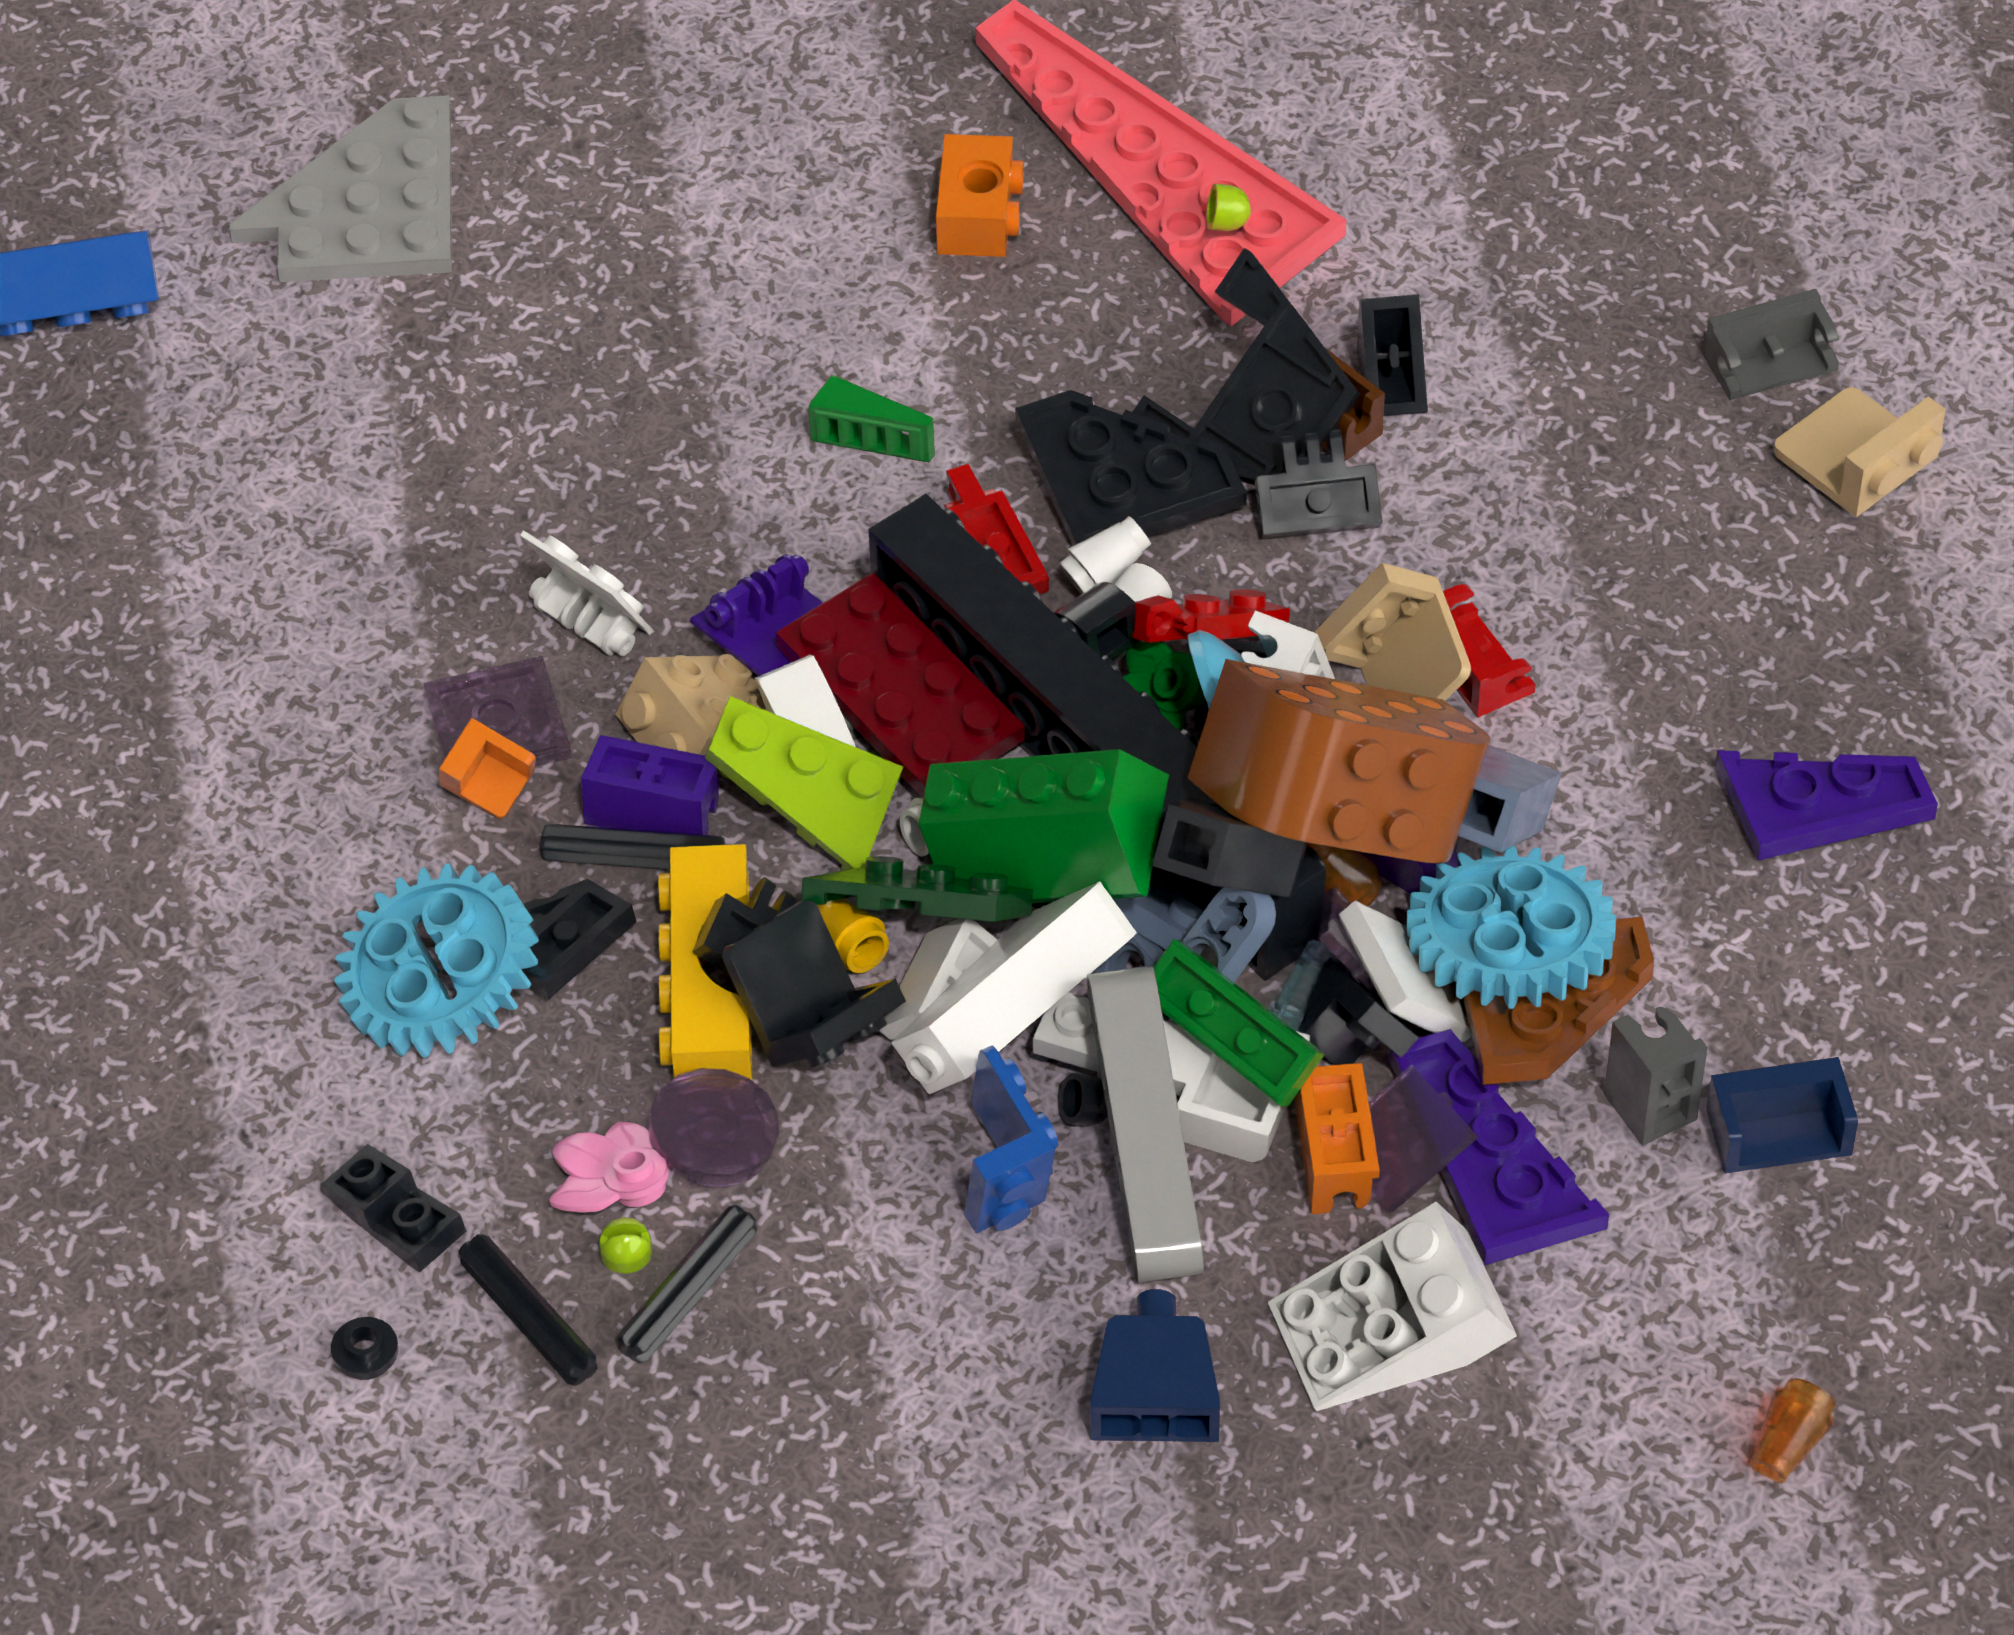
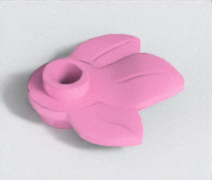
M617 1122L607 1131L605 1136L592 1132L573 1134L562 1139L552 1147L554 1160L570 1176L552 1194L549 1201L551 1207L556 1209L584 1213L598 1212L616 1201L628 1207H641L651 1204L659 1199L665 1191L666 1181L669 1176L667 1161L663 1154L654 1150V1137L650 1131L636 1123Z

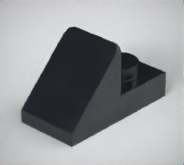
M1332 957L1325 962L1321 968L1303 1028V1033L1310 1035V1043L1325 1054L1324 1056L1334 1065L1354 1064L1368 1046L1375 1051L1382 1042L1402 1058L1419 1038L1396 1015L1388 1012L1384 1003L1375 993Z

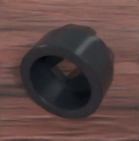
M1071 1073L1065 1078L1059 1093V1111L1065 1123L1090 1126L1100 1124L1108 1117L1102 1079L1092 1074Z

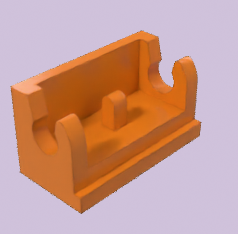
M1362 1063L1317 1066L1295 1097V1111L1311 1214L1330 1213L1334 1206L1333 1197L1341 1192H1352L1357 1209H1361L1369 1203L1372 1179L1379 1178L1380 1173Z

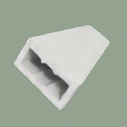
M1100 881L1032 911L1031 915L1022 916L891 1043L905 1061L911 1075L922 1084L928 1094L965 1080L976 1071L980 1050L993 1045L999 1052L1086 978L1087 974L1093 972L1126 944L1137 932Z

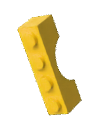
M746 844L670 847V873H659L658 878L660 911H671V923L659 924L660 961H671V975H659L660 1012L671 1013V1027H659L661 1066L673 1065L675 1088L753 1085L751 1020L738 994L718 986L705 974L703 966L706 961L692 952L717 899L727 893L747 906L749 901V873Z

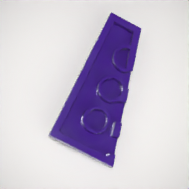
M1451 1029L1420 1037L1402 1058L1390 1049V1065L1484 1265L1608 1229L1609 1213L1596 1198L1591 1201L1575 1183L1576 1175L1560 1156L1555 1159L1536 1138V1128L1521 1111L1515 1113L1500 1096L1499 1085L1482 1084L1477 1059Z

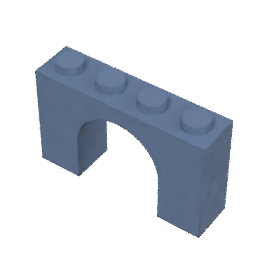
M1488 745L1458 836L1498 852H1503L1538 834L1545 826L1562 773Z

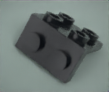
M811 900L801 901L792 905L728 944L722 953L724 964L772 1067L805 1059L809 1067L829 1062L845 1052L842 1045L843 1041L850 1037L852 1040L860 1039L882 1029L887 1025L884 1015L906 1002L896 978L857 988L854 987L819 908Z

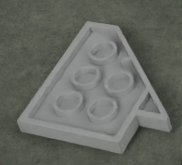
M450 96L393 98L231 222L229 227L231 242L278 241L277 270L279 282L452 272Z

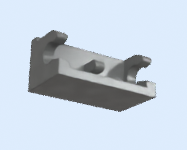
M1817 289L1708 318L1704 357L1729 400L1838 370V359L1833 348L1828 344L1839 340L1838 332L1834 322L1820 301L1821 296Z
M1657 1007L1655 1013L1658 1025L1666 1031V1034L1659 1038L1645 1035L1641 1025L1629 1015L1612 1022L1604 1095L1642 1146L1686 1126L1698 1118L1708 1047L1701 1038L1694 1040L1677 1016L1663 1007Z

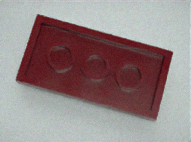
M874 573L864 577L776 632V647L791 662L808 655L815 657L842 715L884 759L903 766L900 775L921 797H924L930 764L996 759L1025 740V725Z

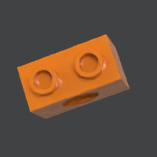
M944 134L936 211L937 254L1006 257L1008 236H1019L1020 202L1011 201L1012 194L1022 195L1024 181V161L1013 160V136Z

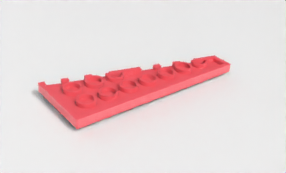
M1012 0L975 28L977 46L1220 319L1232 327L1246 314L1219 297L1214 291L1244 248L1255 255L1280 288L1346 236L1345 218L1017 0ZM1214 183L1241 188L1247 195L1251 207V215L1246 224L1239 229L1232 231L1208 229L1206 222L1207 201L1211 186Z

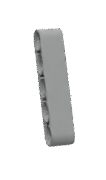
M1153 966L1087 974L1089 1007L1133 1266H1137V1271L1134 1272L1136 1282L1144 1283L1203 1274L1204 1265L1201 1239Z

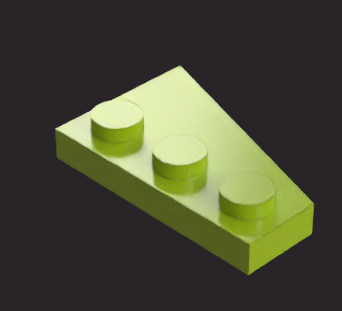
M732 696L729 697L705 755L707 761L761 805L769 804L797 827L796 833L814 847L818 844L842 864L840 868L842 871L865 867L866 858L870 856L903 766Z

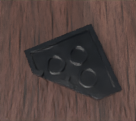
M1073 390L1015 408L1016 423L1072 546L1118 522L1121 523L1128 516L1138 524L1147 538L1247 505V491L1225 445L1203 437L1200 443L1171 433L1170 425L1126 409L1123 415L1093 405L1092 397Z

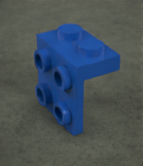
M993 1045L979 1051L971 1097L975 1111L997 1146L996 1149L973 1159L964 1216L976 1234L992 1226H995L998 1231L1012 1228L1028 1217L1031 1212L1030 1208L1045 1202L1049 1179L1053 1173L1052 1165L1055 1150L1058 1147L1057 1135L1050 1120L1043 1112L1035 1114L1024 1096L1026 1094V1085L1019 1068L1012 1059L1003 1060Z

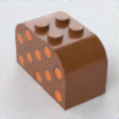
M1225 659L1188 779L1234 817L1254 827L1282 837L1425 863H1444L1449 861L1452 856L1490 742V736L1443 699Z

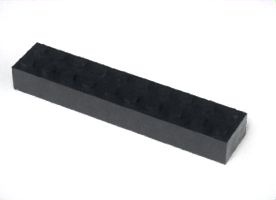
M924 494L868 529L871 573H874L1025 725V740L1018 745L1029 756L1120 749L1169 774L1165 794L1167 809L1170 803L1186 797H1192L1220 806L1188 779L1198 747L1196 739L1184 729L1178 730L1166 719L1150 695L1135 690L1121 676L1119 669L1108 656L1104 654L1098 655L1087 645L1071 621L1067 618L1056 616L1042 602L1040 595L1030 583L1026 581L1020 582L1008 571L993 548L988 545L982 546L965 530L962 521L953 511L949 509L943 510L931 497ZM1308 845L1305 849L1293 896L1283 897L1269 894L1274 901L1276 910L1275 925L1270 935L1248 963V966L1264 981L1323 943L1326 867L1320 855ZM1152 866V870L1184 898L1200 907L1203 911L1223 888ZM1241 903L1239 906L1242 914L1247 903ZM1244 915L1239 924L1241 926H1245L1248 921ZM1219 931V933H1220L1221 935H1223V936H1224V935L1226 934V932H1227V931Z

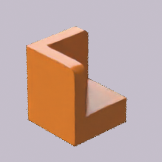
M471 718L439 768V785L497 819H503L509 813L535 772L536 756Z

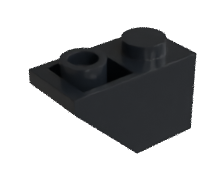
M1186 797L1170 803L1168 806L1152 866L1214 886L1291 897L1293 896L1307 842L1267 832L1234 817L1221 806Z

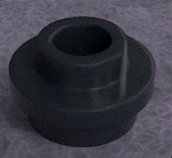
M359 1317L346 1322L336 1331L331 1341V1354L336 1367L345 1375L360 1380L373 1379L385 1373L394 1364L399 1351L397 1336L393 1328L385 1321L374 1317ZM360 1341H374V1344L366 1349L353 1347L354 1344Z

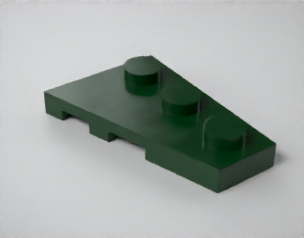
M867 857L865 867L802 878L801 901L811 900L818 905L857 896V908L879 911L884 908L906 909L915 907L916 901H918L917 913L921 915L997 922L1032 914L1033 889L1008 886V876L973 873L970 874V879L955 877L956 868L952 866L933 864L919 865L917 871L903 869L904 860L896 857Z

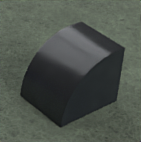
M1100 582L1053 612L1059 618L1064 617L1071 621L1087 645L1098 655L1104 654L1111 660L1140 642V640L1133 638L1136 612L1135 601L1112 583Z

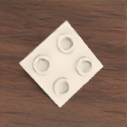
M523 530L520 536L552 568L547 578L539 577L530 587L529 596L534 599L536 609L554 618L567 629L574 627L575 634L581 638H586L609 656H612L614 653L625 656L631 651L635 643V636L632 634L637 627L649 635L654 632L639 615L644 606L622 590L624 585L616 577L596 564L593 565L591 570L577 561L579 556L573 550L553 536L549 535L543 543Z

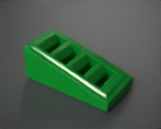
M831 375L809 404L810 437L814 442L928 463L935 456L934 425L931 416L837 376ZM902 431L909 432V436L902 433Z

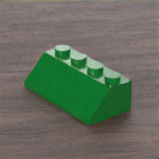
M1120 749L930 764L918 824L934 865L952 866L956 868L955 877L970 879V874L973 873L1008 876V886L1033 889L1032 903L1054 902L1099 881L1112 899L1147 897L1169 774Z

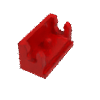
M1466 584L1456 585L1443 591L1449 609L1455 604L1467 601L1474 596L1473 591ZM1472 602L1459 605L1450 610L1471 664V672L1468 679L1456 691L1477 718L1535 693L1536 684L1530 676H1525L1526 673L1532 670V667L1525 659L1512 660L1478 616V609Z

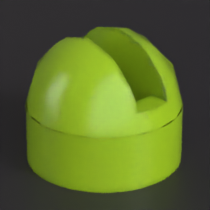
M1214 183L1211 186L1207 201L1206 222L1208 229L1232 231L1245 225L1251 215V207L1247 195L1241 188Z
M629 1217L611 1220L603 1228L599 1239V1251H601L600 1257L603 1264L608 1269L623 1274L636 1272L646 1266L652 1256V1241L645 1225L637 1219Z

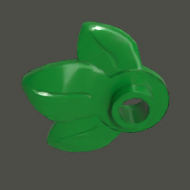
M1163 641L1151 643L1138 642L1126 652V662L1130 673L1123 678L1138 692H1145L1150 695L1158 705L1161 714L1178 730L1184 729L1186 712L1198 708L1205 701L1192 655L1184 652L1173 653Z

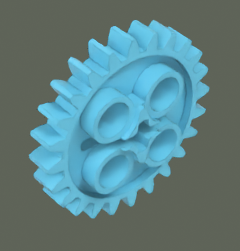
M1484 846L1482 847L1481 859L1474 861L1465 853L1460 852L1457 853L1456 869L1447 864L1438 863L1436 864V878L1421 877L1420 892L1411 893L1410 910H1407V936L1410 937L1409 950L1413 955H1419V970L1421 972L1435 970L1436 986L1440 987L1453 981L1457 982L1456 997L1460 999L1475 990L1481 992V1005L1487 1006L1494 996L1497 995L1504 996L1508 1009H1514L1518 996H1527L1535 1007H1540L1542 993L1549 992L1555 998L1563 1001L1566 999L1567 984L1585 990L1587 988L1588 974L1602 975L1604 959L1612 958L1613 941H1615L1616 915L1612 914L1613 899L1609 896H1602L1603 883L1601 880L1586 882L1585 866H1578L1566 871L1564 869L1565 856L1562 854L1554 857L1549 862L1541 860L1540 848L1535 847L1527 857H1519L1515 846L1505 850L1504 856L1496 857L1490 848Z
M449 863L444 865L439 878L433 880L424 867L419 871L416 885L409 887L405 880L401 877L397 878V894L391 899L383 893H375V901L379 906L375 913L360 910L356 913L364 927L361 931L344 932L343 938L352 948V951L336 955L335 960L344 970V973L335 977L334 981L344 994L339 999L341 1005L351 1016L350 1019L363 1035L368 1034L381 1049L390 1043L400 1056H404L413 1044L423 1058H427L432 1051L434 1042L439 1041L448 1054L453 1053L456 1036L464 1034L472 1044L477 1043L478 1033L476 1026L484 1022L489 1027L497 1029L500 1027V1024L494 1012L499 1007L509 1010L517 1009L518 1005L510 995L512 989L530 988L531 983L521 969L530 968L538 964V959L529 947L539 942V939L529 925L533 921L532 916L509 884L503 886L495 873L490 872L482 878L473 865H469L459 877ZM420 921H423L426 932L436 944L435 952L454 984L457 991L454 999L450 1000L447 988L437 976L438 968L419 936L416 926Z

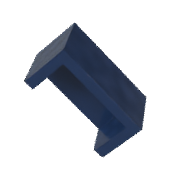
M1839 1057L1711 1075L1706 1111L1725 1174L1852 1155L1858 1118Z

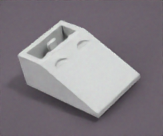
M1434 1202L1268 1301L1316 1411L1467 1366L1517 1337L1468 1230L1437 1202Z

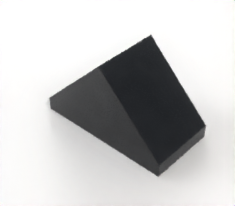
M1419 294L1359 299L1357 358L1360 374L1385 393L1384 416L1428 412Z

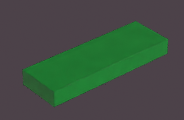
M1173 939L1153 967L1161 1011L1280 1106L1288 1107L1325 1054L1183 941Z

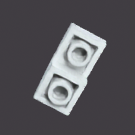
M808 655L755 678L767 711L856 747L834 695L813 655Z

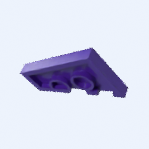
M1717 750L1715 766L1758 860L1934 820L1936 817L1938 803L1916 757L1839 754L1834 762L1798 761V753L1774 752L1773 760L1740 759V751Z

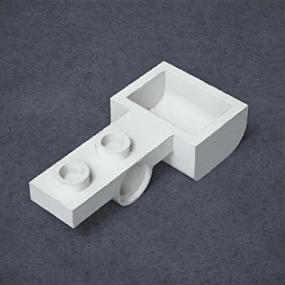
M1068 992L1044 1013L1033 1037V1053L1096 1071L1097 1076L1101 1078L1089 1000L1086 997ZM1163 1020L1175 1093L1177 1096H1180L1177 1104L1184 1142L1249 1162H1257L1264 1159L1286 1107L1274 1102L1181 1026ZM1298 1032L1310 1042V1035Z

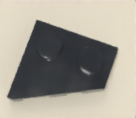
M589 879L562 888L551 897L534 899L524 903L523 905L533 918L529 925L539 939V942L529 947L538 959V964L530 968L521 969L531 983L530 989L550 999L637 922L632 904Z

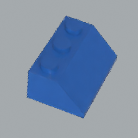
M149 230L0 253V336L34 331L32 320L55 316L57 327L92 322L90 311L113 307L115 318L150 313L148 302L160 299Z

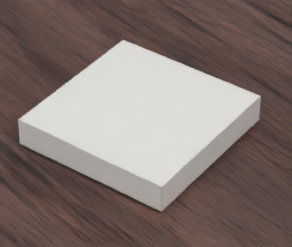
M1354 901L1339 914L1341 918L1339 920L1388 1012L1432 1033L1451 1029L1461 1042H1465L1472 1037L1466 1009L1461 999L1456 997V990L1452 983L1438 987L1435 985V970L1426 972L1419 970V955H1413L1409 950L1410 937L1407 936L1406 925L1357 901Z

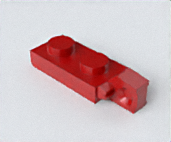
M969 464L946 470V475L949 478V488L946 491L951 502L944 504V510L949 509L953 511L962 521L965 530L982 546L988 545L993 548L1002 560L1004 567L1020 582L1026 581L1030 583L1038 594L1048 592V573L1003 490L996 491L993 488L983 491Z
M1249 589L1231 590L1229 599L1220 600L1219 597L1212 595L1188 594L1183 596V604H1177L1173 599L1157 595L1135 602L1136 612L1133 638L1148 643L1178 639L1188 640V634L1198 630L1213 634L1220 640L1258 636L1248 627L1255 610L1289 623L1290 608L1267 602L1266 593Z

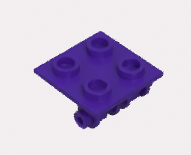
M784 554L777 558L775 564L768 567L767 571L758 569L751 573L750 577L740 579L734 588L725 593L718 592L713 595L705 610L691 617L690 623L755 674L761 676L791 663L776 647V632L823 602L804 588L805 577L809 574V566L806 560L800 555L791 556Z

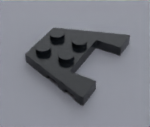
M1244 248L1214 291L1219 297L1264 326L1195 427L1189 426L1145 395H1143L1132 412L1170 425L1171 433L1200 443L1203 437L1225 445L1239 477L1254 482L1256 476L1283 473L1280 434L1293 433L1296 443V456H1305L1303 433L1316 431L1321 453L1327 445V430L1338 428L1345 413L1348 414L1361 394L1255 255Z

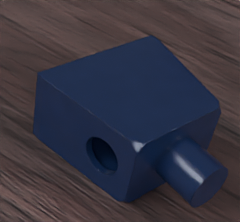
M1162 1289L1143 1291L1136 1298V1315H1115L1108 1319L1091 1394V1441L1219 1442L1220 1397L1205 1323L1203 1319L1197 1316H1176V1297L1171 1292Z

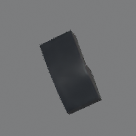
M369 1144L364 1146L320 1184L324 1194L343 1213L418 1272L425 1269L467 1232L460 1213L417 1188L410 1169Z

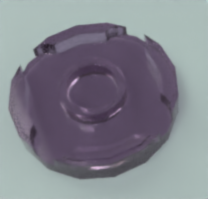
M699 1068L677 1075L660 1089L652 1105L649 1117V1142L652 1148L662 1158L666 1159V1165H668L671 1172L673 1167H675L679 1172L688 1175L687 1181L700 1186L729 1187L751 1180L762 1171L763 1164L772 1157L779 1137L778 1112L768 1093L750 1078L726 1069Z

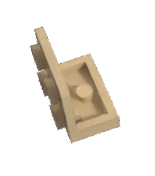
M1849 387L1842 390L1779 436L1775 441L1774 454L1850 514L1858 517L1938 457V453L1943 445L1942 430L1946 409L1928 396L1897 418L1861 390Z
M1381 563L1314 632L1318 634L1323 649H1326L1327 659L1361 668L1368 686L1446 701L1468 679L1471 672V664L1438 577L1390 564Z
M723 654L721 656L677 655L675 657H645L615 715L639 743L706 755L730 696L766 710V707L755 681L756 677L748 667L730 654Z

